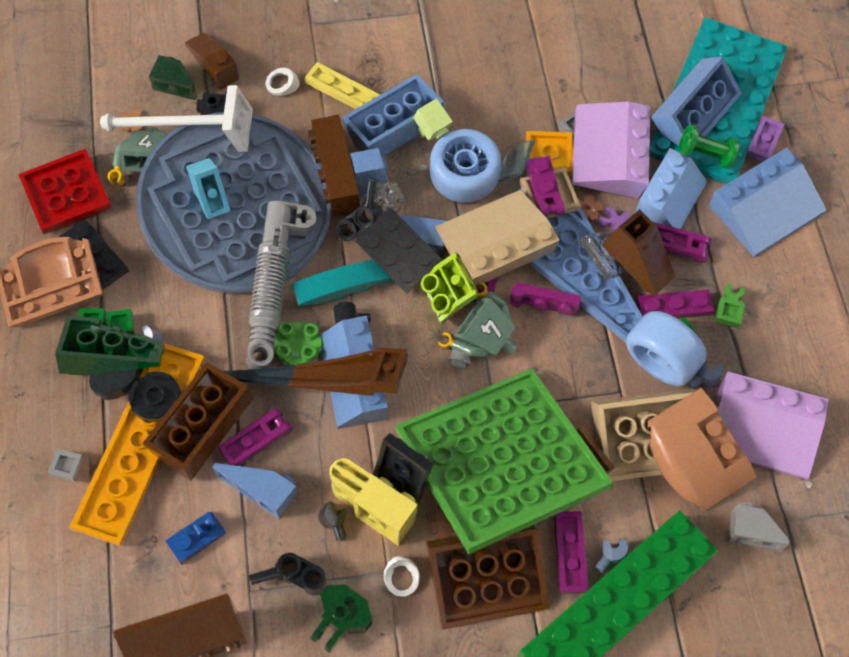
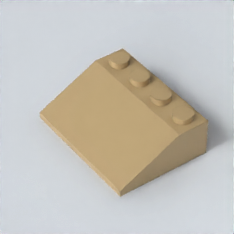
M521 190L435 227L449 254H458L475 286H478L480 282H488L554 252L560 241L549 220Z
M690 388L591 401L597 444L615 467L608 474L612 481L663 475L657 466L650 447L651 426L648 427V420L696 390Z

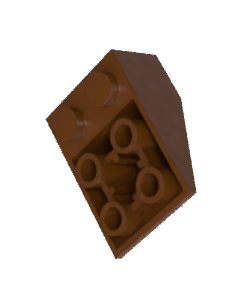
M640 209L621 224L602 244L608 254L614 257L624 267L625 271L632 275L642 285L643 289L653 297L676 276L657 226Z

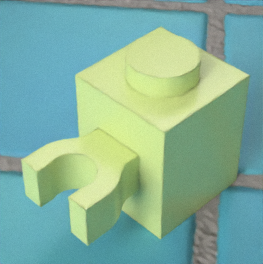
M437 98L418 109L413 117L419 126L418 132L422 137L426 136L428 141L435 137L440 139L449 132L448 128L453 122Z

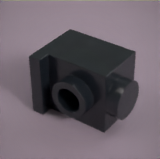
M227 92L225 94L203 93L202 99L197 100V113L208 115L224 112Z

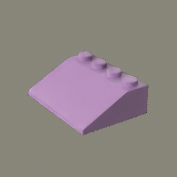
M629 101L580 104L576 106L572 185L639 198L649 184L650 106Z
M727 371L720 382L715 406L718 408L717 412L743 454L747 455L750 463L806 480L809 479L824 428L829 399Z

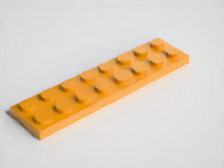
M164 343L165 347L160 366L144 368L140 378L149 372H164L175 379L182 393L201 370L205 358L203 355ZM129 401L70 525V529L120 547L124 543L160 462V459L142 444L159 422H147L140 419L132 411Z

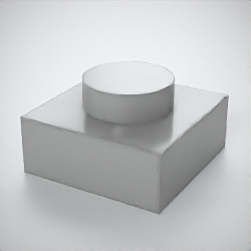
M56 449L47 473L50 477L75 482L84 457L82 454Z

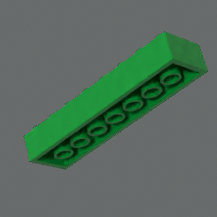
M679 510L519 651L517 657H603L717 553L718 549Z

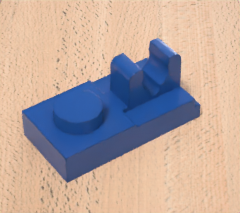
M211 511L165 540V542L182 565L227 533Z

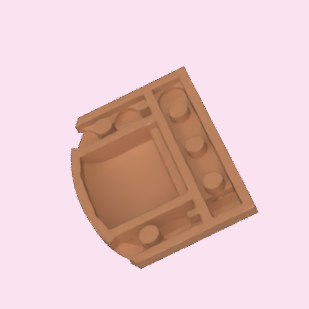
M58 237L37 242L9 258L11 262L3 271L0 269V295L8 327L10 328L38 323V320L82 304L86 306L104 295L88 239L82 238V241L70 237Z
M699 388L648 420V427L651 426V441L649 443L654 459L667 482L682 498L700 506L698 508L705 511L757 477L747 455L743 454L717 412L718 408L703 389Z

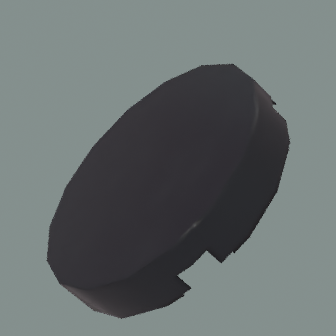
M140 369L90 375V388L97 397L100 396L104 400L118 399L129 393L130 387L134 381L140 378L141 372Z
M149 372L142 378L134 381L129 390L128 401L132 411L140 419L147 422H160L182 393L178 383L171 375L164 372Z

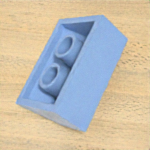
M670 148L641 196L635 212L640 209L652 222L681 229L705 187L707 180L690 157L681 155Z

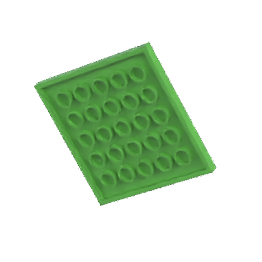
M533 368L396 425L398 436L409 447L425 455L433 463L427 485L468 554L604 493L613 487V482Z

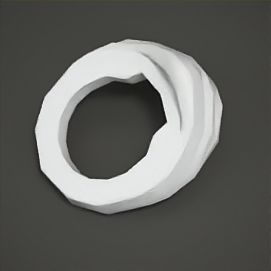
M278 68L268 75L265 84L268 92L272 95L285 96L295 92L300 86V81L292 70ZM280 74L288 76V83L279 89L271 87V81L275 76Z
M395 556L387 563L384 570V582L388 590L395 596L401 597L414 593L419 583V570L411 559L404 556ZM398 566H406L407 570L412 574L413 583L407 590H398L392 584L391 576L394 573V568Z

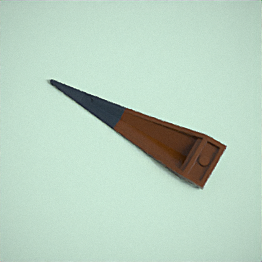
M378 348L363 353L312 363L223 372L240 382L372 396L375 392L397 393L408 359L407 349Z

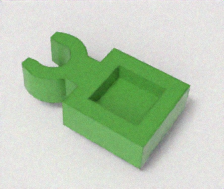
M727 284L724 290V297H721L718 302L714 322L735 328L740 327L745 303L740 302L745 292L744 287H741L738 293L735 294L731 291V284Z

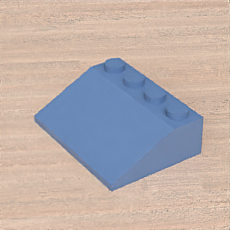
M785 148L716 190L709 204V207L753 257L826 212V208L804 165L788 148Z

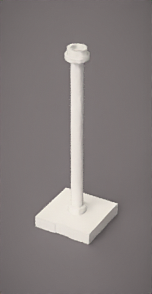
M232 85L227 88L223 115L114 117L113 114L107 113L101 116L100 125L103 130L113 131L115 127L223 124L222 131L237 151L247 152L253 108L239 87Z

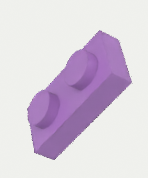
M763 116L747 151V156L762 162L769 159L785 124Z

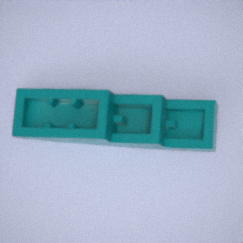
M367 260L315 274L292 283L291 288L298 305L305 306L343 300L346 294L368 291L372 285L391 283L393 280L374 260Z

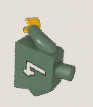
M151 127L147 131H132L130 136L115 148L112 164L114 169L108 173V179L113 185L114 179L118 177V184L120 186L124 185L125 178L121 173V169L122 171L141 172L151 151L167 134L160 132L155 127Z
M480 282L478 287L484 291L478 293L479 295L475 298L478 300L455 333L454 337L457 339L453 340L449 333L444 332L442 335L448 337L449 342L447 344L438 342V344L443 349L452 347V350L463 351L468 357L485 358L488 355H497L500 350L507 355H511L516 350L518 344L509 338L515 329V325L511 322L512 316L506 301L493 292H487L486 284Z

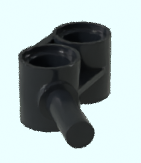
M367 179L365 201L362 202V206L337 224L336 233L340 239L350 241L356 238L383 214L381 206L375 202L376 179ZM365 210L371 214V219L366 216ZM348 223L352 225L354 232L349 229Z
M291 552L281 555L275 567L249 575L251 585L279 578V580L282 579L284 582L293 583L313 596L321 594L327 586L325 572L320 566ZM288 563H295L297 565V569L292 573H285L283 571L284 566ZM312 575L321 577V582L316 586L307 584V579Z

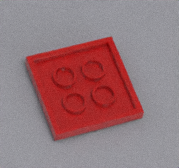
M86 148L18 174L43 234L112 208Z

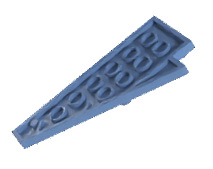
M580 208L579 211L548 218L560 241L554 252L528 264L562 292L580 295V306L626 343L629 332L643 316L618 272H616V275L613 274V272L615 273V267L610 258L608 257L606 263L600 255L601 253L606 260L607 253L602 244L600 243L599 250L596 249L599 239L584 212Z

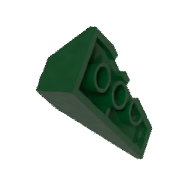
M67 315L55 356L59 374L88 376L158 367L161 364L165 346L164 343L143 335H131L123 332L122 328L118 326L109 327L103 325L100 320L92 317Z

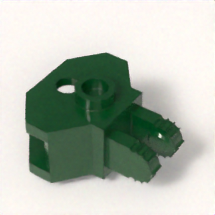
M345 584L327 585L320 594L324 613L321 616L322 621L312 634L311 640L316 643L322 638L328 627L333 629L335 633L327 641L324 649L330 653L342 637L346 638L348 634L366 633L373 624L368 601ZM347 603H353L354 605L351 606V607H348L346 604H347Z

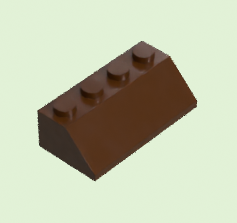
M339 114L311 120L312 130H308L311 144L316 143L317 149L313 150L315 163H320L322 168L318 169L320 183H325L326 189L322 190L325 204L330 203L333 213L349 216L360 207V198Z
M206 362L142 444L169 468L192 481L252 402L253 397L249 387Z

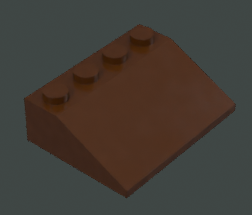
M534 525L471 554L467 553L458 536L426 541L442 629L550 609L538 531Z
M228 593L113 630L114 638L123 657H214L213 655L225 652V654L241 650L242 645L247 644L238 611Z

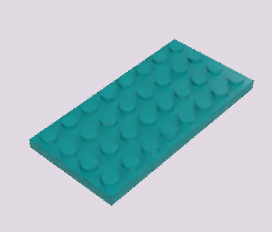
M707 17L703 19L674 90L701 59L724 58L742 94L705 137L723 143L730 137L738 139V155L731 167L727 169L720 167L719 158L693 151L687 156L694 161L704 177L726 185L736 179L740 173L788 46ZM657 128L649 146V157L663 161L670 148L679 152V146L661 135Z

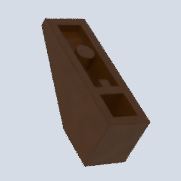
M204 32L185 42V46L219 90L239 80L236 62L224 47Z

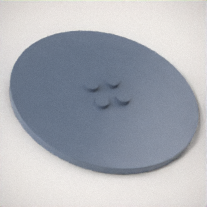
M224 112L212 113L208 115H223ZM252 114L247 152L237 151L222 131L223 124L180 125L169 132L154 147L145 161L138 180L136 192L138 220L146 242L156 257L175 275L197 287L227 294L252 293L256 274L255 266H257L256 262L258 261L259 245L263 243L268 203L271 201H283L309 206L316 213V221L309 235L303 237L288 235L287 247L290 250L286 281L299 273L317 254L326 236L331 218L330 203L325 204L322 191L326 189L325 183H320L318 169H322L321 164L315 163L313 150L303 139L287 127ZM208 158L218 168L230 208L229 212L207 219L186 167ZM291 215L290 223L295 224V215Z

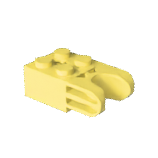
M345 458L336 460L330 467L333 494L354 509L356 518L399 546L417 520L416 500L406 492L399 493L393 489L392 483L383 477L378 479L351 460Z

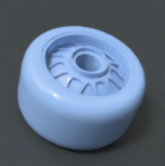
M458 129L445 134L436 142L430 157V177L434 187L442 196L458 203H473L484 199L495 189L500 176L501 155L497 145L490 137L476 130Z
M651 311L646 313L626 338V346L633 359L650 375L671 386L687 384L706 361V348L697 334L682 321L665 312Z

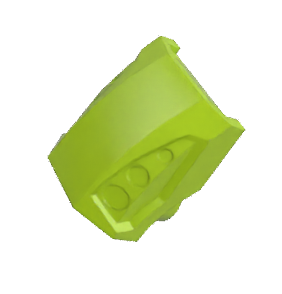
M453 253L435 265L431 272L419 281L422 289L427 292V297L431 300L432 309L437 313L438 320L442 324H445L448 318L479 295L474 282L457 253Z

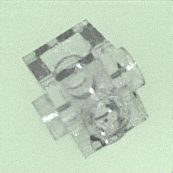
M377 182L375 202L381 206L383 214L390 207L398 213L405 203V199L397 182Z

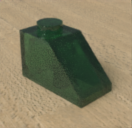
M158 55L149 75L152 89L196 101L197 94L194 83L181 61L174 57Z

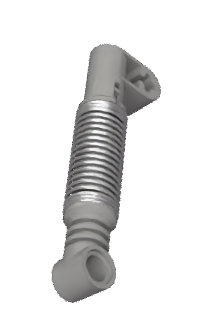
M271 201L268 203L263 243L259 245L258 261L256 262L257 266H255L254 290L252 291V303L250 304L252 307L249 312L251 336L249 338L246 363L250 369L268 368L272 362L275 332L281 323L284 287L286 286L287 266L290 250L287 247L288 235L303 237L312 232L316 221V213L309 206L283 201ZM291 215H295V224L290 223ZM257 352L263 353L266 360L257 361L253 354Z

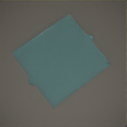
M531 139L507 150L501 164L498 183L523 174L535 141Z

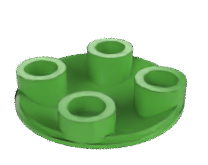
M300 321L284 322L280 324L275 334L273 351L280 361L288 365L310 363L319 356L323 340L315 324Z

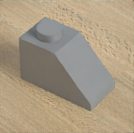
M740 503L730 512L728 542L779 552L789 545L788 537L764 509L757 508L752 503Z

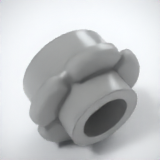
M452 350L451 355L447 356L453 367L465 369L466 365H471V357H468L463 351Z

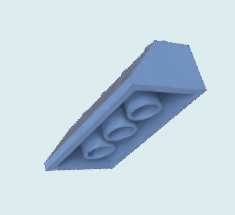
M723 57L701 59L651 117L661 135L679 146L682 133L688 125L697 126L698 135L705 137L742 93Z
M416 74L341 118L359 152L379 148L380 155L383 157L420 135L417 130L419 126L413 119L418 109L436 98L444 110L445 107L444 101Z
M367 316L342 320L321 334L323 340L321 350L323 360L374 350ZM330 391L338 429L388 419L385 393L375 392L372 396Z

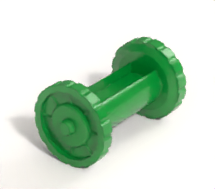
M690 124L685 128L679 142V152L681 155L687 156L694 150L719 158L720 167L726 169L731 167L738 155V139L730 137L723 143L698 135V128L695 125Z

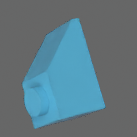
M210 158L186 166L193 189L206 218L210 219L229 212L230 208L218 168Z

